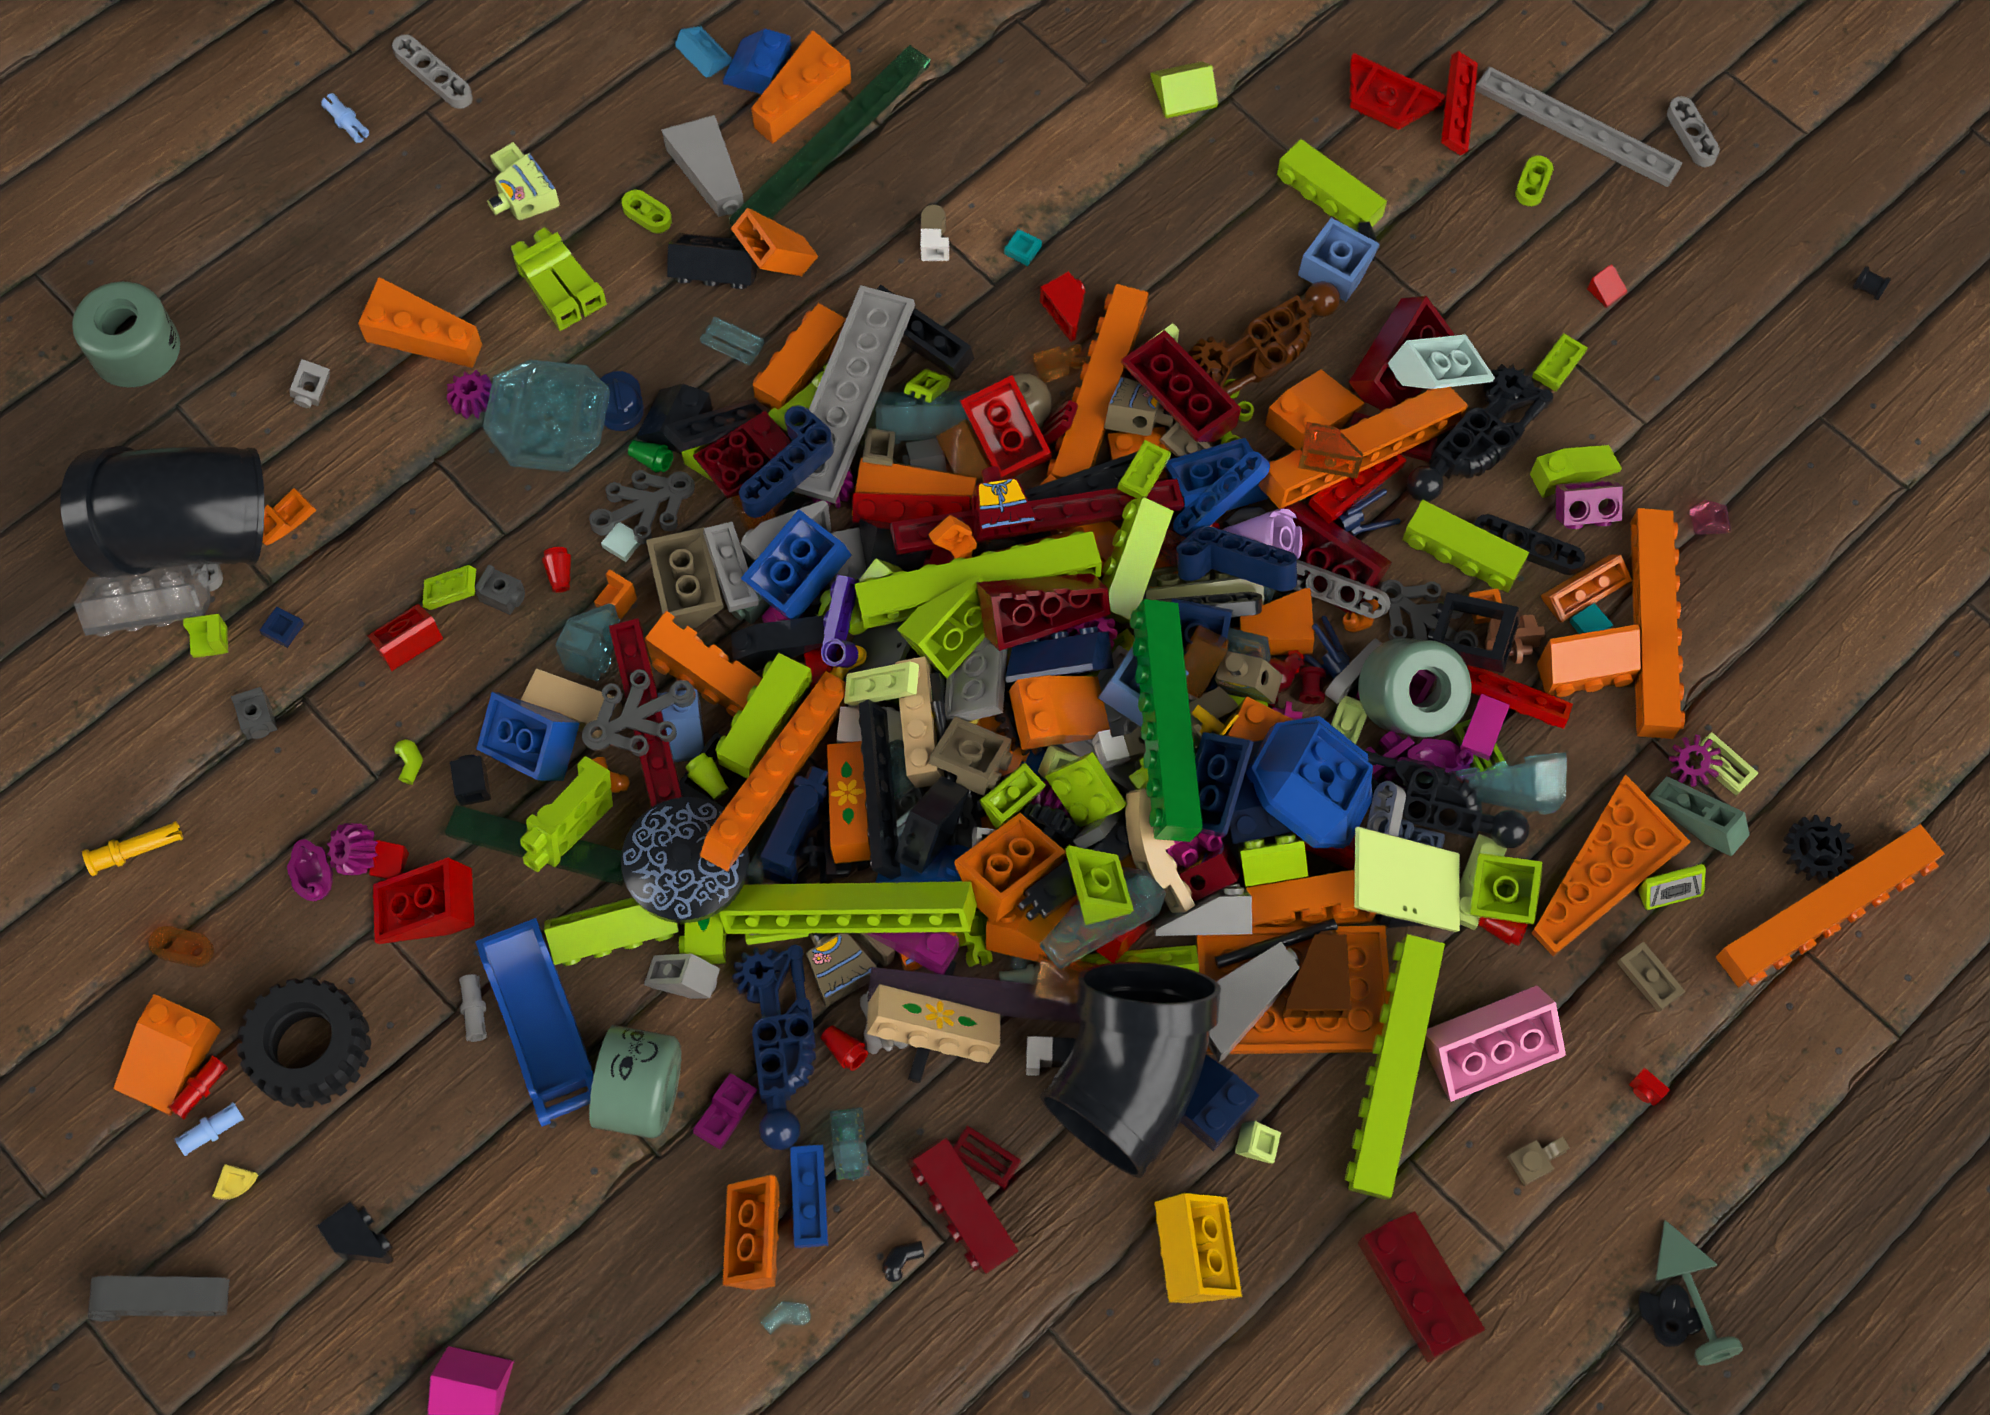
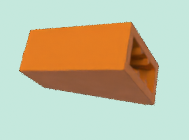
M747 208L731 227L733 233L760 269L803 276L818 258V255L804 236L750 208Z
M1303 588L1262 606V612L1257 615L1240 616L1239 627H1234V645H1240V654L1247 655L1248 651L1254 648L1261 649L1266 655H1287L1288 651L1298 650L1303 655L1313 654L1314 630L1312 628L1311 588Z

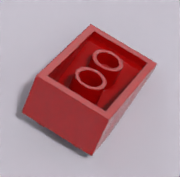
M1013 375L960 400L991 467L996 466L999 468L1002 480L1014 478L1052 459L1051 451Z
M445 858L373 884L375 943L384 944L444 936L474 927L472 868L451 858Z

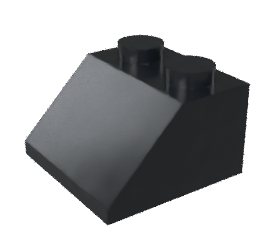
M686 384L660 389L637 434V439L649 443L667 445L669 450L682 454L663 434L665 425L713 411L710 393Z

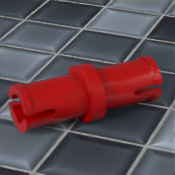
M212 1055L194 1078L190 1077L186 1081L188 1085L168 1108L184 1120L202 1097H208L210 1094L209 1089L229 1068Z

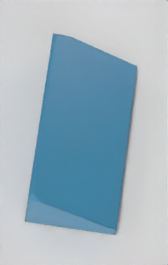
M701 26L680 29L675 46L706 78L731 64L732 58Z

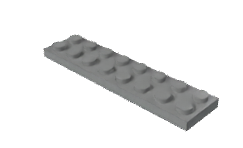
M860 285L809 407V410L830 429L834 452L825 463L798 485L793 492L832 503L836 502L915 307L914 299ZM820 440L814 444H822L825 441ZM797 459L792 463H800L803 459Z

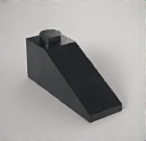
M824 616L754 624L731 633L733 661L737 660L748 669L757 671L765 668L769 661H774L778 653L788 658H793L822 647L825 636Z

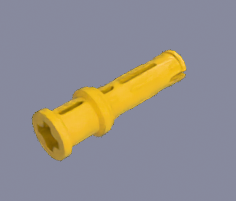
M174 821L171 824L122 842L110 840L108 845L92 851L88 849L83 850L82 855L90 875L96 876L98 871L114 865L118 867L123 866L126 863V859L178 840L181 841L183 840V834L178 829L180 828L178 822Z

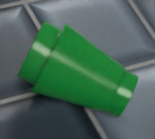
M633 440L628 448V455L630 457H633L656 473L660 471L666 472L673 461V452L668 449L667 445Z

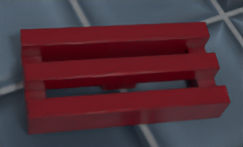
M1068 400L1046 418L1043 424L1045 427L1041 429V433L1048 446L1071 428L1078 409L1077 403Z
M968 1125L953 1146L963 1164L1003 1190L1022 1163L1021 1159ZM968 1136L1011 1163V1166L1007 1168L967 1142L966 1139ZM960 1148L966 1149L1004 1174L1003 1178L961 1152Z

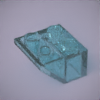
M605 604L567 620L555 644L565 670L597 682L601 674L607 672L611 663L610 655L614 649L609 626L620 623L613 604Z

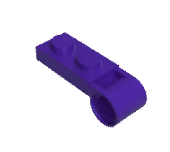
M838 574L830 590L832 598L830 608L824 616L825 636L821 656L823 661L829 666L849 668L858 659L857 647L852 642L846 641L856 600L855 584L859 582V579ZM841 646L843 648V657L838 661L836 652Z

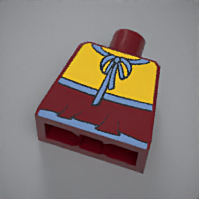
M996 466L982 470L981 474L984 482L977 484L972 494L975 540L979 541L1031 532L1036 522V517L1017 478L1002 480L999 468Z
M1226 841L1215 852L1208 851L1200 855L1197 862L1188 868L1182 866L1178 874L1181 880L1191 889V898L1194 902L1236 882L1242 868ZM1195 875L1202 876L1204 880L1197 879Z

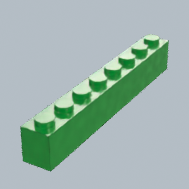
M1143 599L1137 609L1133 610L1130 625L1134 629L1135 635L1133 654L1137 656L1138 666L1135 678L1140 686L1138 708L1142 712L1143 717L1141 737L1145 740L1144 767L1148 769L1149 779L1146 787L1147 796L1151 800L1149 823L1154 830V839L1191 842L1203 828L1179 605L1175 602Z

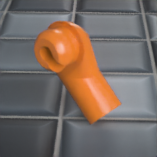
M1365 599V602L1373 605V611L1378 609V600ZM1348 612L1343 616L1342 622L1347 631L1356 633L1371 627L1375 618H1369L1356 613L1350 615Z
M605 757L593 759V761L608 769ZM610 771V789L612 792L626 791L630 785L629 778L624 774L619 775Z

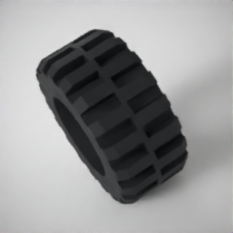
M306 977L304 983H301L297 978L289 979L286 981L287 986L281 987L277 983L270 987L271 993L265 998L260 994L254 1000L257 1006L253 1011L247 1009L243 1016L247 1023L238 1029L237 1037L242 1043L237 1045V1055L242 1059L240 1065L243 1071L268 1097L274 1101L279 1100L286 1106L294 1107L298 1103L302 1108H311L314 1105V1101L324 1105L331 1102V1095L337 1093L339 1096H342L348 1091L345 1086L350 1081L356 1083L361 1075L357 1070L360 1066L366 1067L369 1059L365 1054V1050L371 1049V1039L367 1035L370 1029L358 1006L342 989L338 990L333 983L326 980L320 983L316 978ZM320 1017L326 1019L331 1024L332 1036L325 1053L316 1062L303 1068L290 1069L282 1066L278 1061V1046L286 1030L294 1023L305 1018Z

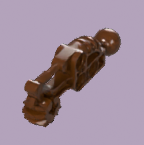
M1316 282L1307 289L1305 300L1301 301L1297 295L1252 320L1238 342L1229 345L1224 339H1221L1217 343L1212 335L1206 341L1203 338L1199 339L1190 348L1188 354L1231 396L1251 382L1259 383L1268 377L1275 376L1280 369L1300 356V352L1305 351L1312 335L1308 329L1310 326L1309 319L1312 315L1318 317L1330 316L1337 310L1340 302L1338 289L1329 282ZM1275 321L1279 322L1282 327L1278 326ZM1252 333L1258 335L1260 339L1255 338ZM1268 356L1272 357L1276 362H1272ZM1246 359H1250L1252 362L1250 374L1239 380L1236 379L1223 387L1232 367Z

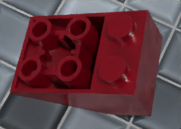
M764 411L697 452L693 457L728 499L738 496L741 486L789 445L791 440L770 415ZM775 478L771 482H778L780 478Z

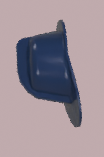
M614 371L605 374L599 379L595 386V400L601 422L607 428L614 431H626L634 428L643 416L644 407L637 379L623 371Z

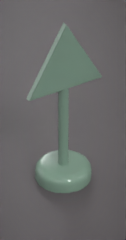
M1665 1220L1655 1281L1678 1275L1683 1276L1709 1339V1342L1701 1345L1695 1351V1359L1698 1365L1715 1364L1732 1358L1743 1350L1742 1344L1739 1339L1733 1336L1717 1338L1690 1272L1715 1267L1717 1264Z

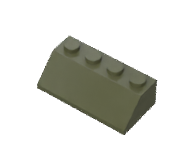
M1177 566L1153 568L1143 599L1156 600L1237 592H1256L1262 595L1263 606L1264 586L1211 569L1198 580L1186 581L1181 579L1178 574L1173 573L1178 571Z

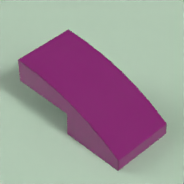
M730 1073L712 1097V1104L694 1127L693 1134L721 1150L757 1093V1089Z

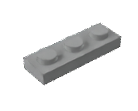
M733 522L704 528L703 535L728 611L732 612L757 606L759 602L757 593L741 579L748 570V566Z

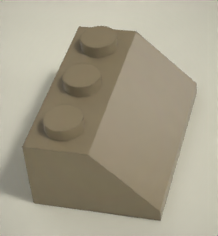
M705 527L646 540L662 613L664 614L667 611L675 616L673 623L683 630L687 626L690 628L698 627L724 608L714 565L703 535Z

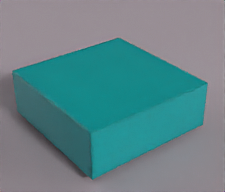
M1017 229L1004 248V254L1028 266L1042 247V240Z
M1595 603L1571 617L1569 621L1579 634L1612 629L1613 627L1611 621Z

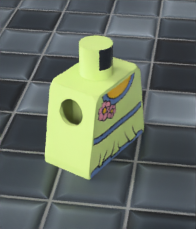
M530 153L496 176L495 183L499 194L487 200L495 215L509 208L517 220H523L560 206L556 189Z

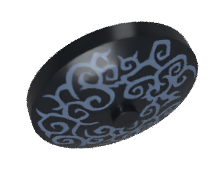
M680 797L655 805L634 823L627 834L622 848L621 869L629 892L645 911L665 921L693 923L718 914L734 901L746 881L749 870L748 844L728 872L700 857L706 834L725 810L724 808L705 799Z

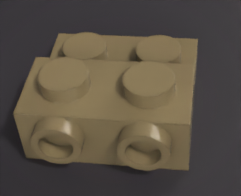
M955 716L931 753L929 764L957 775V784L985 796L988 789L993 790L998 785L1001 778L999 770L1006 771L1011 763L1013 754L1009 752L1012 739Z

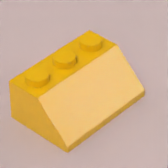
M1183 1193L1156 1201V1222L1160 1236L1161 1256L1163 1258L1169 1302L1197 1303L1242 1297L1227 1197Z

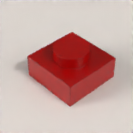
M1646 1068L1629 1083L1634 1089V1094L1640 1100L1653 1106L1670 1091L1665 1084Z

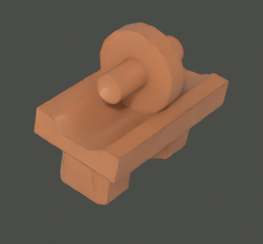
M1534 615L1520 616L1519 626L1509 655L1514 664H1521L1523 655L1532 654L1533 647H1539L1541 637L1545 636L1544 626L1538 627ZM1491 618L1488 636L1484 642L1486 650H1492L1501 620Z

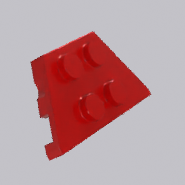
M1353 52L1350 61V108L1399 130L1444 104L1446 95Z

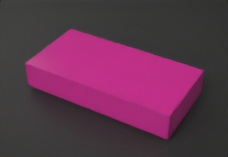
M1481 694L1460 750L1467 749L1473 755L1489 760L1510 705Z

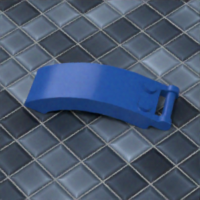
M531 919L475 941L483 967L508 1029L527 1090L533 1101L541 1126L551 1124L552 1119L589 1105L594 1072L537 919ZM583 1087H588L589 1091L546 1108V1102Z

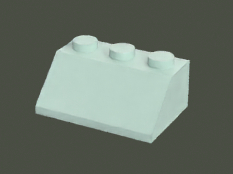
M1466 334L1406 340L1388 362L1396 379L1402 386L1437 389L1487 383L1495 379Z

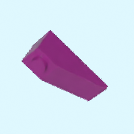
M947 932L865 933L941 977L958 952L959 939Z

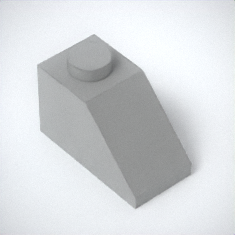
M693 954L654 955L644 985L691 999L711 998L712 992L717 985L716 979L720 968Z

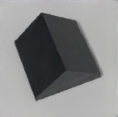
M866 519L859 520L866 570L876 558L894 564L906 572L919 570L923 567L928 550L897 555L890 530L891 523Z

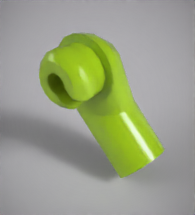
M404 739L398 741L394 747L395 754H399L405 763L398 779L403 783L413 785L423 758L416 744L411 740Z

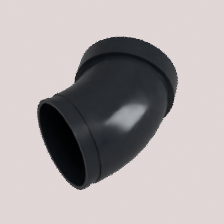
M114 446L85 451L71 462L62 482L60 507L67 539L79 560L90 571L106 578L140 575L159 566L256 564L261 552L264 531V482L258 451L256 448L249 447L237 449L236 447L211 446L134 450L125 446Z
M1115 962L1100 964L1083 970L1078 977L1076 1012L1081 1017L1079 1032L1064 1065L1052 1079L1050 1086L1040 1094L1043 1104L1068 1131L1092 1151L1121 1171L1133 1177L1141 1178L1149 1164L1156 1160L1173 1136L1194 1095L1205 1061L1210 1030L1218 1024L1220 985L1214 979L1202 973L1158 963Z

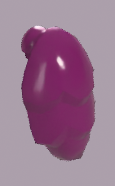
M1423 739L1418 745L1410 748L1406 755L1407 758L1430 761L1436 766L1445 768V772L1450 773L1454 771L1456 776L1467 772L1469 765L1474 760L1473 754L1469 750H1460V747L1444 739ZM1423 771L1426 776L1433 777L1431 773Z
M306 839L296 842L292 849L291 859L287 865L292 887L299 896L313 902L322 900L329 894L333 883V870L328 864L326 853L323 847L315 846Z

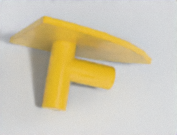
M1199 704L1191 712V715L1203 723L1200 726L1202 728L1200 730L1201 734L1213 731L1215 734L1224 736L1239 717L1233 712L1223 724Z

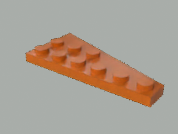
M1626 774L1532 931L1534 937L1552 956H1555L1640 886L1646 878L1651 877L1690 844L1688 838Z

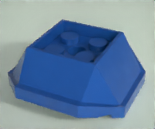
M1320 716L1276 723L1269 729L1245 771L1250 782L1254 784L1257 797L1263 809L1313 848L1334 847L1336 849H1343L1348 846L1355 835V828L1360 826L1373 799L1371 785L1373 765L1368 761V754Z

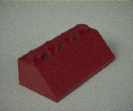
M1427 296L1400 299L1349 380L1350 385L1364 402L1381 411L1399 405L1408 398L1418 396L1423 389L1402 386L1388 365V362L1406 340L1455 336Z
M1166 330L1121 359V364L1196 442H1215L1237 427L1241 407Z
M1301 500L1282 508L1292 511L1297 517L1293 518L1295 525L1301 526L1303 545L1301 555L1297 560L1373 588L1378 586L1392 563L1390 560L1335 523L1331 522L1329 524L1317 512ZM1308 571V575L1305 576L1297 574V578L1300 577L1303 579H1307V577L1310 574V571ZM1318 575L1313 581L1315 589L1324 592L1328 586L1327 580L1323 576ZM1350 586L1342 587L1340 593L1342 599L1346 602H1352L1355 598V591ZM1364 598L1361 599L1358 606H1360V603L1365 602ZM1335 605L1345 613L1349 612L1350 615H1352V613H1355L1353 611Z
M1415 1211L1384 1224L1364 1235L1359 1241L1358 1245L1427 1363L1486 1330Z

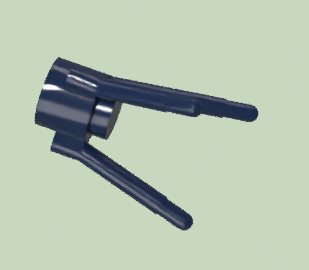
M1382 483L1336 518L1335 522L1336 525L1347 532L1350 531L1351 535L1355 536L1361 532L1400 524L1401 520L1397 518L1361 525V522L1364 521V515L1361 510L1387 493L1386 489H1382L1368 497L1382 486Z
M1322 616L1321 620L1335 648H1333L1319 626L1313 624V630L1328 653L1321 658L1324 662L1323 665L1310 655H1304V660L1313 667L1325 669L1326 677L1330 675L1334 680L1351 662L1327 617Z

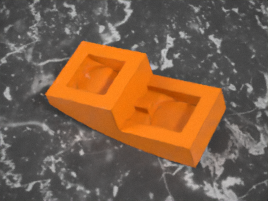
M295 488L273 508L267 504L264 507L262 542L267 546L284 537L308 519L316 511V508Z

